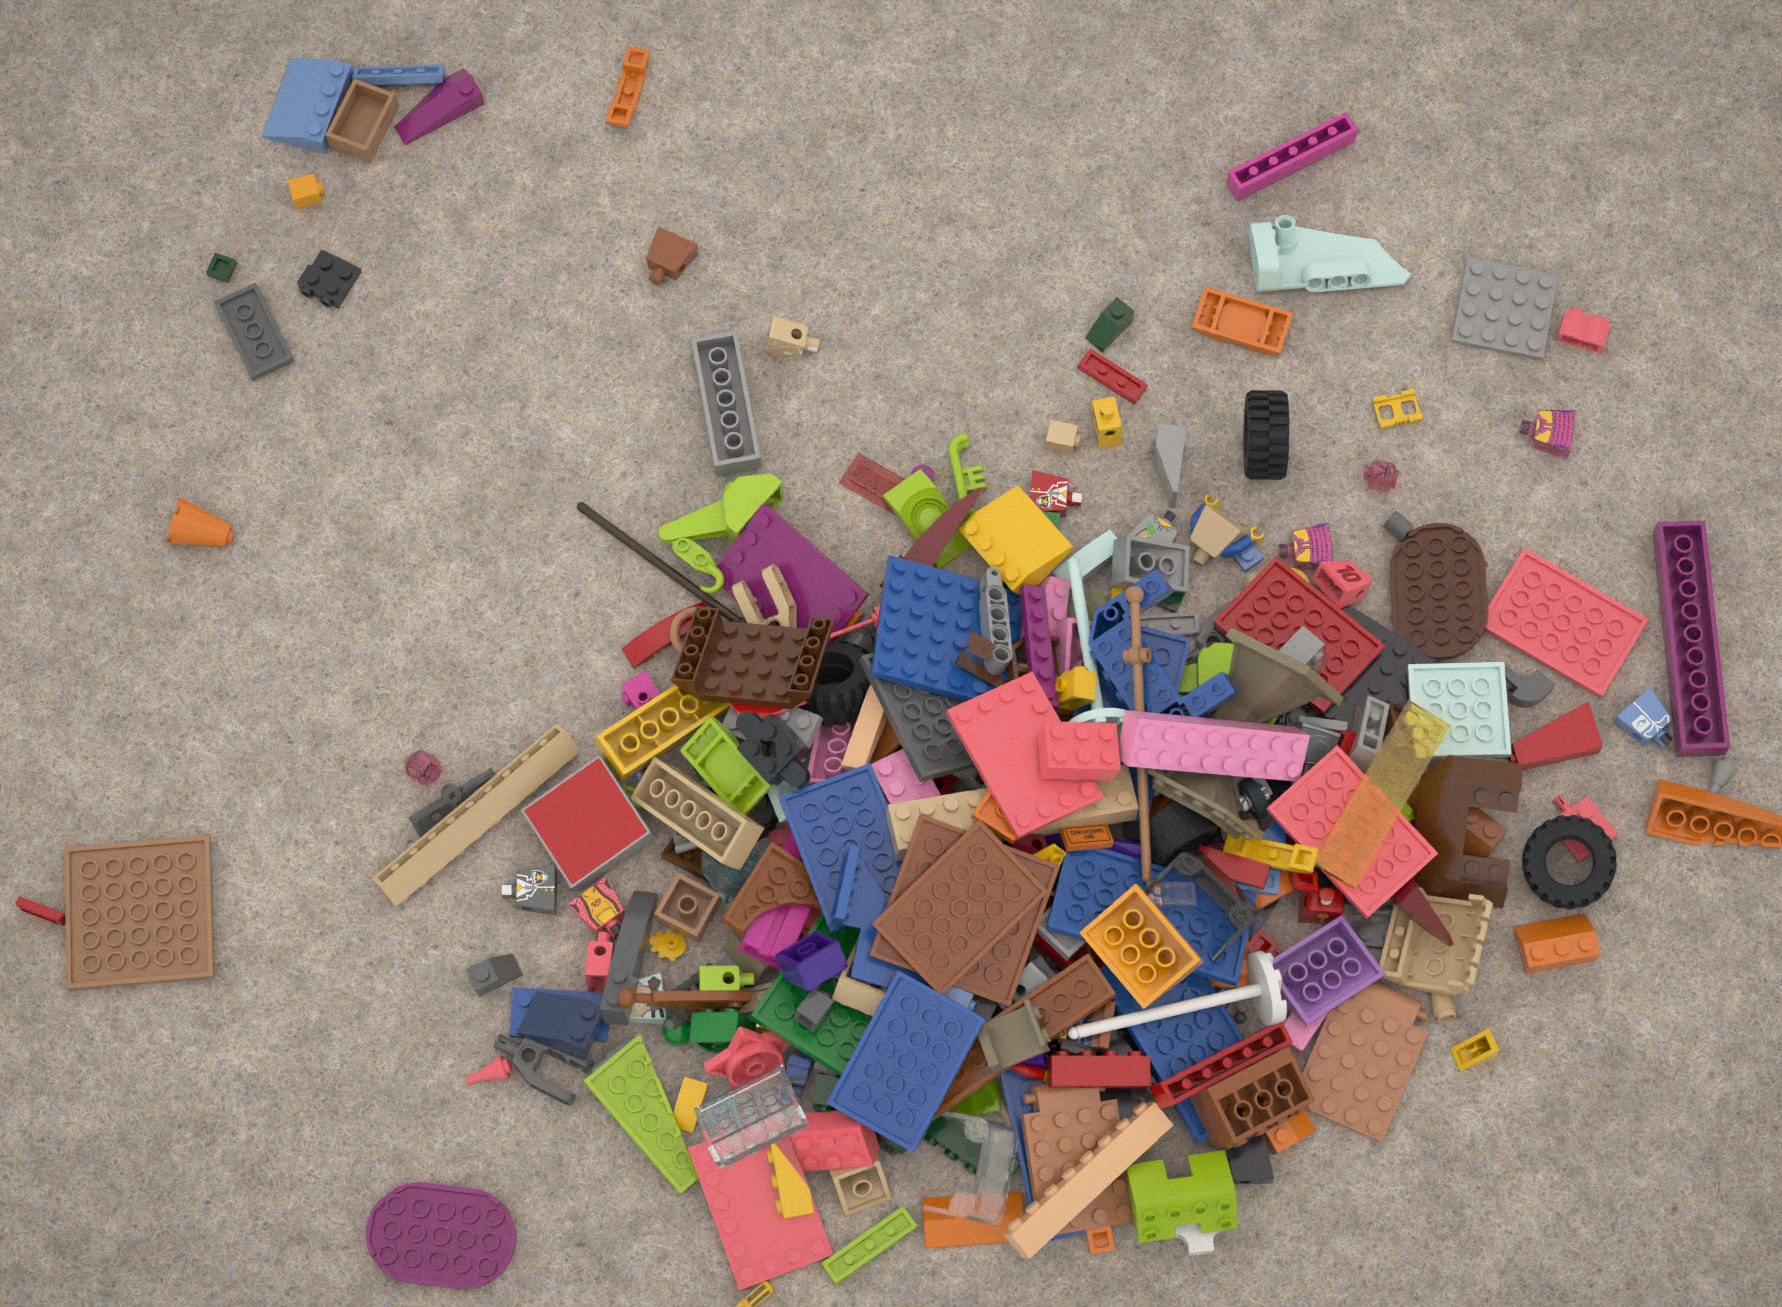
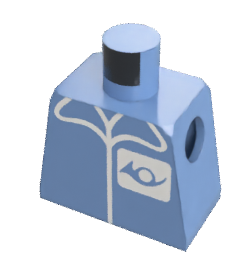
M1651 688L1623 710L1613 722L1642 746H1646L1654 739L1664 749L1673 740L1664 730L1669 726L1672 719Z

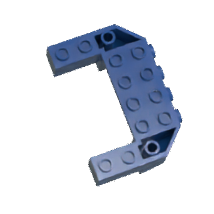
M1156 569L1130 586L1141 587L1144 591V598L1140 602V615L1174 592L1163 573ZM1124 590L1095 610L1088 645L1092 649L1089 653L1096 663L1100 662L1103 666L1104 671H1102L1105 679L1109 684L1113 682L1117 688L1115 692L1117 698L1122 704L1126 703L1131 711H1135L1133 666L1125 664L1123 660V651L1132 647L1130 602L1126 600V590ZM1141 636L1143 648H1149ZM1152 652L1151 661L1143 665L1145 712L1204 718L1240 694L1229 675L1221 671L1187 695H1179Z

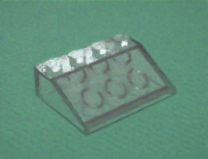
M783 1064L694 1108L707 1147L719 1169L731 1166L736 1161L748 1155H753L770 1144L778 1143L782 1138L800 1132L810 1125Z

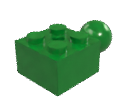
M728 1008L724 1009V1012H716L713 1009H701V1012L692 1013L691 1022L687 1020L679 1027L671 1030L665 1024L667 1020L675 1015L667 1018L662 1026V1036L667 1043L673 1046H682L690 1040L691 1043L706 1052L720 1053L729 1047L739 1027L755 1032L756 1023L748 1019L747 1015L740 1014L737 1009Z

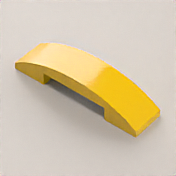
M1229 834L1223 849L1227 853L1269 864L1274 869L1300 873H1313L1319 849L1300 844L1292 846L1263 839L1260 842L1255 838L1249 841L1240 835L1235 839Z

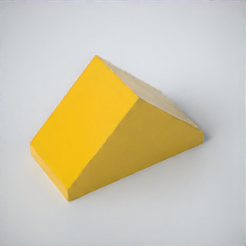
M1490 1028L1450 1048L1460 1071L1494 1059L1500 1052Z

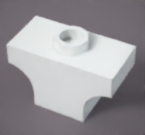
M1198 1223L1175 1226L1176 1238L1185 1243L1188 1256L1213 1253V1238L1216 1234L1222 1232L1216 1231L1201 1234Z

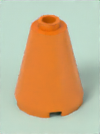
M179 498L176 504L178 509L173 513L166 542L225 547L226 543L231 544L235 530H231V524L185 498Z

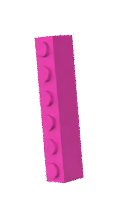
M1347 112L1228 171L1226 184L1238 202L1354 143L1358 129Z

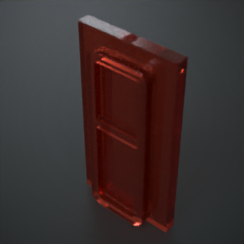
M858 453L839 483L896 516L882 496L905 479Z

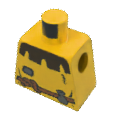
M1115 397L1092 401L1089 411L1098 448L1102 449L1121 445L1122 425ZM1108 431L1114 432L1111 435H1105Z

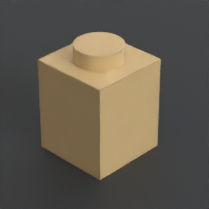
M1050 420L1045 449L1073 454L1074 447L1079 448L1081 434H1077L1078 425Z

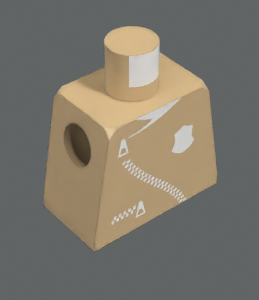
M773 316L767 333L764 353L801 358L803 350L817 352L819 339L807 336L808 326Z

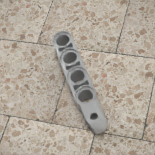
M988 567L979 584V613L981 635L991 641L995 649L989 660L984 659V666L990 674L1001 675L1013 655L1007 593L1003 588L1000 571L996 568Z

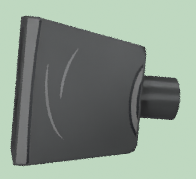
M1290 722L1289 726L1297 727L1310 735L1301 777L1337 746L1341 733L1304 722Z

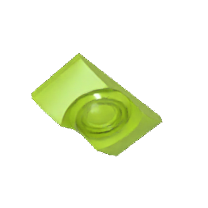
M921 469L882 496L916 541L943 513L951 508L938 488ZM963 521L934 563L936 568L941 569L972 547L971 543L958 530L964 524Z
M710 716L680 751L721 799L747 815L771 789L773 784H768L737 750L740 744L736 736L717 719Z

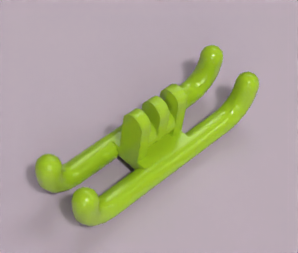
M966 433L955 436L948 446L959 500L978 487L983 490L987 489L986 483L977 484L985 480V475H975L984 471L983 466L961 468L959 453L970 446L969 436ZM970 509L964 520L967 521L976 511Z

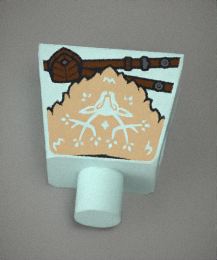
M661 973L639 979L636 993L650 994L653 991H664ZM635 1003L629 1023L663 1024L667 1019L666 1008L652 1011L650 1006H646V1003Z

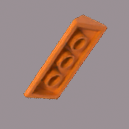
M1006 1192L922 1198L925 1248L1010 1243L1003 1234L1008 1230L1007 1226L1011 1221L1024 1215L1022 1193Z

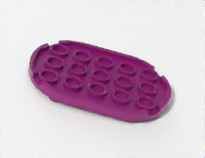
M416 1182L394 1188L393 1191L376 1203L367 1222L366 1241L369 1253L376 1265L395 1280L410 1284L469 1290L491 1283L505 1271L515 1251L516 1230L513 1219L506 1207L496 1197L485 1191Z

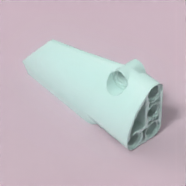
M1288 215L1277 217L1275 224H1271L1270 221L1249 224L1251 257L1257 292L1306 288L1309 292H1325L1404 285L1411 277V273L1401 267L1375 239L1295 226V219Z

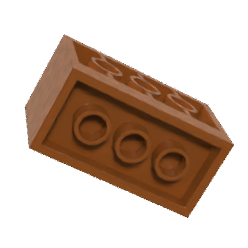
M1289 1046L1190 1096V1100L1214 1149L1224 1147L1225 1150L1241 1146L1248 1142V1138L1257 1137L1269 1131V1127L1278 1126L1288 1121V1117L1294 1114L1299 1115L1309 1110L1308 1104L1315 1101Z

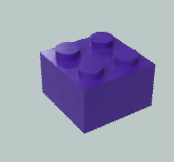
M816 930L775 954L785 980L806 991L819 988L822 982L839 976L842 970L849 967L839 942Z

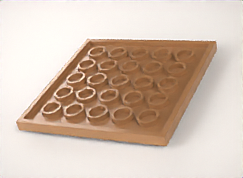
M209 835L64 847L66 989L68 991L215 978L211 837Z

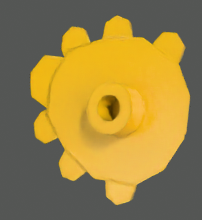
M667 930L665 934L658 931L656 936H652L649 939V944L653 946L651 951L654 953L658 951L659 958L667 957L672 962L675 961L676 957L682 955L686 949L683 935L672 933V930Z

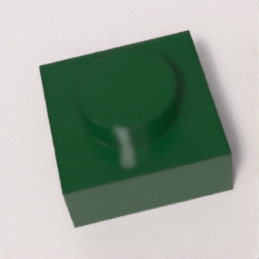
M214 253L206 274L209 277L229 283L237 266V261Z
M1173 592L1157 603L1156 606L1172 613H1177L1186 593Z

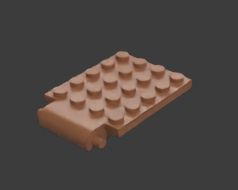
M1374 982L1355 994L1354 998L1351 997L1330 1010L1302 1073L1315 1099L1314 1102L1308 1104V1111L1382 1143L1429 1033L1428 1030L1413 1024L1415 1018L1423 1022L1426 1020L1428 1013L1420 1010L1422 1002Z
M1045 1083L1031 1086V1094L1023 1095L1024 1104H1032L1034 1113L1021 1115L1033 1201H1040L1045 1196L1043 1193L1049 1186L1057 1185L1063 1179L1061 1176L1065 1171L1072 1167L1075 1168L1080 1164L1079 1159L1088 1151L1093 1152L1099 1146L1097 1143L1102 1137L1107 1134L1111 1135L1116 1130L1115 1126L1120 1122L1117 1099L1101 1101L1099 1092H1104L1105 1088H1072L1069 1086L1049 1088L1048 1084ZM1126 1170L1056 1235L1132 1222L1133 1217Z

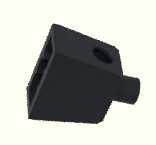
M1264 1133L1257 1137L1248 1138V1142L1241 1146L1225 1150L1234 1184L1273 1183L1274 1175Z

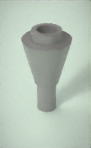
M1724 756L1721 759H1715L1711 778L1712 784L1708 790L1709 792L1718 794L1720 788L1737 771L1738 768L1734 766L1735 762Z

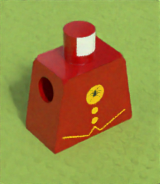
M1318 887L1317 893L1304 892L1299 898L1298 922L1327 925L1341 915L1345 918V898L1339 889Z

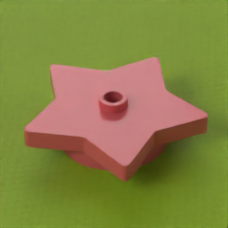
M739 1027L729 1047L703 1063L706 1073L727 1078L732 1094H736L742 1089L763 1085L777 1074L786 1073L782 1053L788 1043L772 1032L760 1034Z

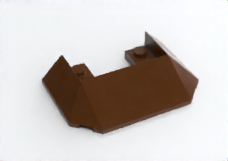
M1449 754L1433 768L1422 774L1415 829L1438 854L1413 877L1428 896L1470 901L1468 899L1469 894L1482 895L1493 903L1492 907H1504L1508 891L1507 880L1510 860L1463 854L1469 807L1517 813L1519 792L1522 790L1523 764Z

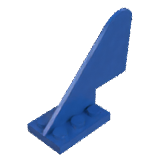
M850 845L843 855L828 925L834 928L845 925L860 929L850 977L888 989L897 971L900 970L929 986L918 973L869 956L877 930L871 923L885 911L888 900L862 861V856L859 855L860 847Z

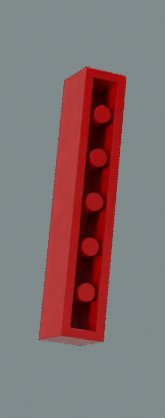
M1283 1022L1266 1026L1159 1081L1149 1088L1159 1108L1164 1109L1292 1044L1293 1041Z

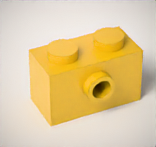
M1076 666L1072 670L1063 672L1060 676L1056 677L1055 688L1057 691L1058 708L1071 710L1072 712L1095 701L1097 672L1088 671L1087 667Z

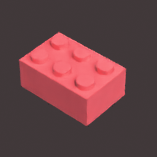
M1045 721L1037 733L1041 779L1113 781L1121 770L1117 724Z
M839 1110L798 1113L789 1132L803 1171L873 1167L880 1148L874 1130Z

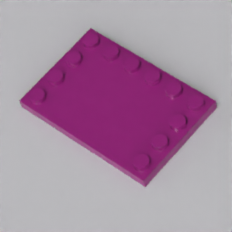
M767 503L760 506L716 566L724 576L722 588L736 600L732 586L744 580L753 597H756L758 600L756 603L763 619L767 620L778 615L779 611L763 579L762 570L775 564L780 569L797 605V628L807 629L810 617L834 619L835 622L831 633L842 630L870 595ZM710 574V577L716 582L715 577ZM776 621L775 626H781L780 623ZM837 637L829 639V643H834Z

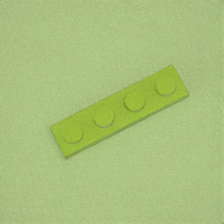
M902 1206L823 1261L821 1265L835 1285H837L917 1229L918 1226L905 1207Z

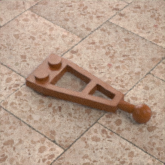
M623 988L617 993L618 1004L625 1008L631 1007L635 1003H646V1006L700 1012L701 1009H713L716 1012H724V1009L728 1008L740 1010L751 1001V991H653L648 994L635 993L631 988Z

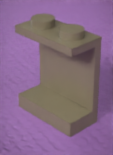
M1029 999L1024 1000L1025 1007L985 1022L978 1034L989 1068L994 1073L1050 1051L1048 1042L1051 1041L1046 1027L1042 1028L1039 1020L1042 1019L1040 1009L1037 1004L1033 1006Z

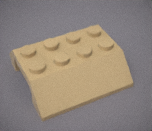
M1418 887L1449 932L1454 945L1449 947L1430 935L1394 904L1379 966L1386 974L1382 978L1413 990L1447 995H1458L1467 992L1469 987L1473 986L1478 969L1474 966L1479 965L1483 949L1480 943L1485 940L1488 923L1485 921L1490 919L1493 903L1482 895L1469 894L1468 899L1470 901L1428 896L1423 888Z

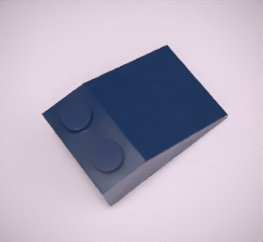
M536 991L517 1031V1035L585 1061L604 1021L600 1011L601 1005L583 998Z

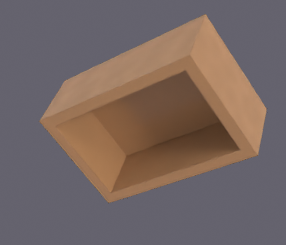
M354 79L325 135L329 147L371 163L399 107L396 95Z

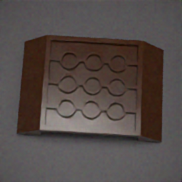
M696 606L671 682L701 701L793 709L812 696L835 621L831 618L810 617L807 629L722 621L719 608Z

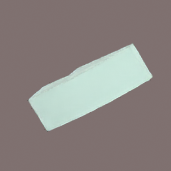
M1108 530L1072 556L1079 561L1082 582L1098 573L1103 566L1113 561V542L1118 538L1111 530ZM1067 561L1053 571L1051 575L1070 580Z

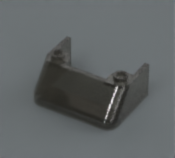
M1192 848L1179 854L1153 879L1145 892L1149 895L1174 870L1183 877H1191L1228 913L1230 924L1237 930L1213 956L1212 960L1216 962L1256 923L1260 917V909L1201 850Z

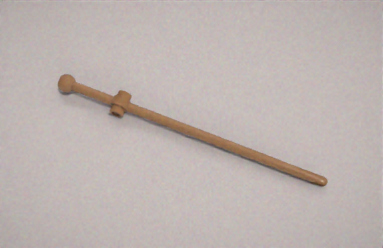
M1128 587L1125 591V598L1130 602L1132 647L1123 651V660L1125 664L1133 666L1135 711L1145 712L1143 665L1151 661V651L1149 648H1143L1141 643L1140 602L1144 598V591L1141 587ZM1137 767L1142 880L1150 882L1152 879L1147 768Z

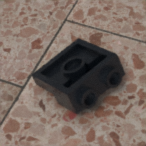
M321 249L313 264L307 265L297 281L300 293L308 298L314 296L324 306L329 308L334 306L339 309L362 270Z

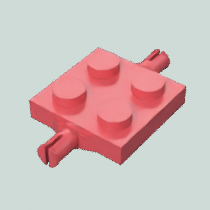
M1562 794L1553 800L1562 810L1560 816L1577 815L1580 818H1588L1597 826H1601L1611 840L1618 835L1589 796L1571 806ZM1561 841L1578 863L1592 856L1589 849L1579 841Z

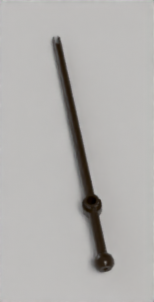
M583 502L577 504V509L705 604L711 608H719L720 614L730 622L747 623L745 617H739L708 593L703 592L700 587Z

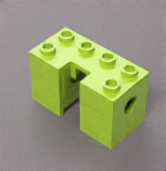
M1225 1150L1188 1155L1189 1177L1168 1180L1163 1159L1131 1164L1126 1169L1132 1217L1139 1243L1176 1238L1175 1226L1198 1223L1201 1234L1238 1228L1236 1190Z

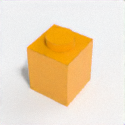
M315 174L288 180L296 209L323 202L321 195L325 194L322 181H317Z

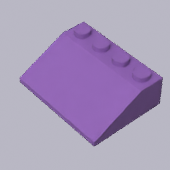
M1343 915L1273 958V969H1279L1282 978L1281 1001L1286 1000L1287 1008L1306 1026L1386 975Z

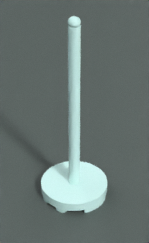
M1072 557L1068 559L1067 565L1084 667H1087L1088 671L1097 672L1096 700L1091 702L1092 710L1077 715L1069 722L1117 724L1119 743L1125 710L1103 707L1097 665L1089 653L1092 650L1088 645L1091 630L1078 559Z

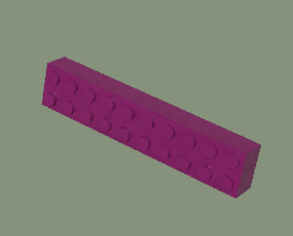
M1705 521L1658 522L1652 533L1676 757L1725 755L1730 748L1706 524Z

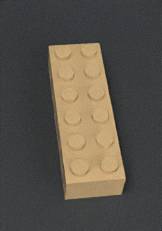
M653 757L630 799L719 862L739 871L764 830L761 825L674 765L656 757Z

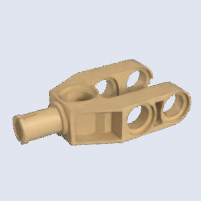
M775 564L763 569L762 576L779 611L778 615L767 620L763 619L756 603L758 600L756 597H753L744 580L732 586L734 596L747 623L775 626L776 621H778L781 626L797 628V605L780 569Z

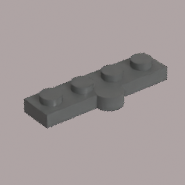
M489 768L459 787L453 783L446 784L441 789V798L409 816L408 818L420 838L495 776L494 770Z

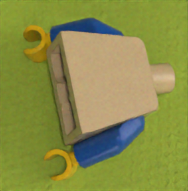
M1211 495L1205 496V504H1202L1191 516L1190 532L1192 535L1190 540L1199 546L1192 558L1202 565L1206 563L1210 555L1217 559H1227L1243 552L1253 544H1260L1263 541L1264 534L1259 537L1253 535L1258 532V527H1253L1250 535H1246L1248 531L1218 510V498L1215 502L1209 503Z

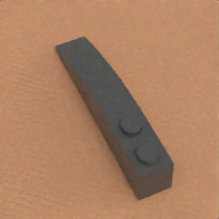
M633 892L615 945L600 1006L604 1023L629 1025L633 1006L628 1008L620 1006L617 1002V993L623 988H631L636 993L658 893Z

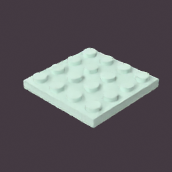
M1504 662L1408 664L1411 729L1413 730L1411 734L1416 741L1412 747L1413 759L1445 758L1449 754L1474 758L1511 756Z

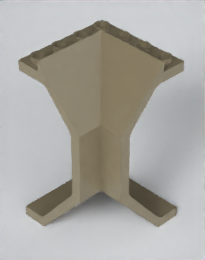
M1230 628L1226 636L1233 642L1234 648L1229 677L1240 694L1220 706L1213 719L1264 724L1273 718L1318 698L1326 699L1340 706L1344 697L1310 666ZM1148 769L1147 773L1154 777L1152 789L1210 819L1235 839L1238 838V835L1249 841L1255 838L1261 842L1265 832L1242 821L1239 817L1233 776L1174 770L1163 772L1160 769Z

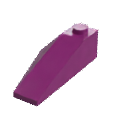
M463 68L444 78L443 83L437 84L394 127L403 143L407 145L485 105L482 92L473 77Z

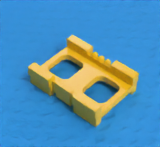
M1415 389L1401 391V395H1392L1388 398L1387 395L1373 397L1372 403L1380 430L1398 426V424L1401 426L1402 423L1405 425L1407 422L1410 424L1423 420L1415 396ZM1412 401L1416 413L1404 415L1401 403ZM1390 406L1394 417L1382 420L1378 408Z

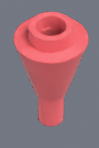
M500 1055L480 1071L467 1075L466 1079L469 1085L482 1080L510 1078L509 1073L513 1070L509 1059H504Z

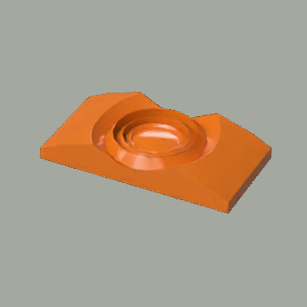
M1205 287L1191 329L1211 339L1232 342L1251 351L1280 355L1293 312Z

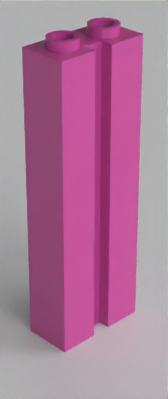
M789 829L781 848L803 862L791 829ZM789 905L765 912L746 927L737 950L781 970L775 954L797 942L811 906Z

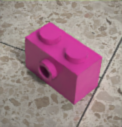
M646 670L621 684L623 693L620 695L627 707L632 705L635 711L660 695Z

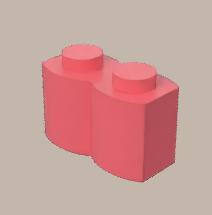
M1566 309L1556 340L1601 353L1611 323L1599 315L1588 316L1579 309Z

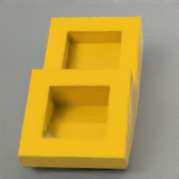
M685 1076L673 1116L680 1130L693 1134L708 1084Z

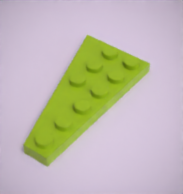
M639 1034L586 1078L583 1083L677 1193L681 1195L699 1177L659 1077H657L652 1065V1060L643 1043V1038Z

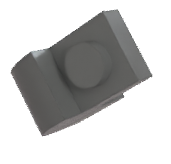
M1508 666L1505 667L1506 691L1513 693L1509 702L1515 706L1522 708L1536 706L1552 692L1555 686L1538 669L1526 681H1523Z

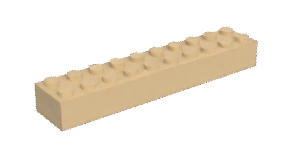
M1126 764L1120 765L1121 770L1113 781L1095 780L1104 796L1101 801L1030 834L1041 833L1045 836L1059 833L1061 827L1101 823L1109 825L1135 820L1139 807L1128 766ZM988 788L888 804L886 819L896 861L903 860L919 814L967 831L976 822L971 818V815L987 793ZM992 832L1002 843H1004L1005 839L1001 838L1000 836Z

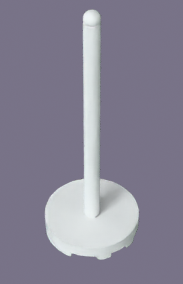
M1264 951L1252 952L1247 958L1248 986L1071 1027L1068 1030V1035L1071 1039L1087 1037L1252 998L1256 1011L1265 1025L1278 1024L1285 1021L1287 1015L1286 1000L1281 1001V974L1279 969H1273V956L1271 953L1265 954Z

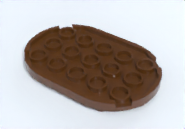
M1431 523L1410 531L1400 544H1397L1390 560L1391 606L1395 631L1397 635L1422 649V654L1428 657L1436 658V660H1448L1459 657L1471 650L1479 642L1488 623L1486 565L1482 549L1475 538L1471 537L1462 528L1452 524Z

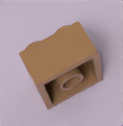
M677 873L654 913L656 922L699 943L722 903L721 895Z

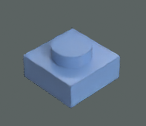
M1254 544L1243 552L1232 556L1244 573L1264 559Z

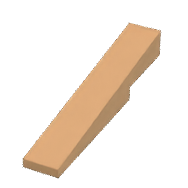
M871 684L867 690L841 764L843 769L853 770L869 764L888 720Z

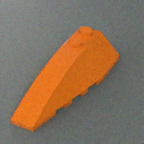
M1658 779L1651 798L1645 833L1691 845H1701V842L1714 843L1715 846L1739 844V846L1749 847V844L1762 845L1763 847L1782 848V816L1727 796Z

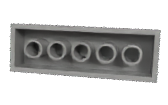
M737 331L692 338L693 353L716 476L762 468Z

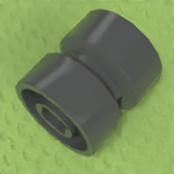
M862 613V616L855 624L869 620L871 617ZM872 623L845 634L842 643L854 644L856 648L860 647L867 654H870L874 646L873 639L876 637L877 627H874Z

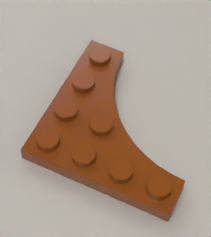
M770 842L722 917L721 922L742 934L753 920L765 912L778 907L805 905L821 909L804 863L773 842Z

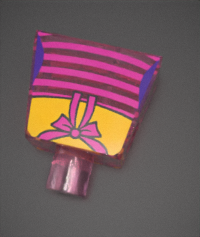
M1539 410L1534 422L1521 420L1519 434L1532 436L1531 448L1568 459L1572 446L1576 410Z
M1329 522L1294 530L1291 533L1290 544H1278L1279 559L1293 558V566L1298 570L1316 571L1322 561H1334Z

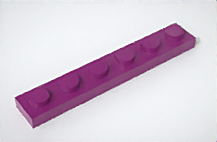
M1023 584L1019 591L1028 673H1034L1052 707L1056 710L1058 708V699L1055 688L1056 681L1045 588Z

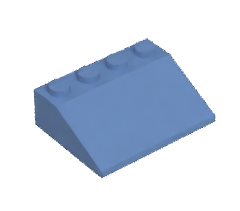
M291 58L262 137L326 154L329 145L325 135L353 82L352 65L333 59Z

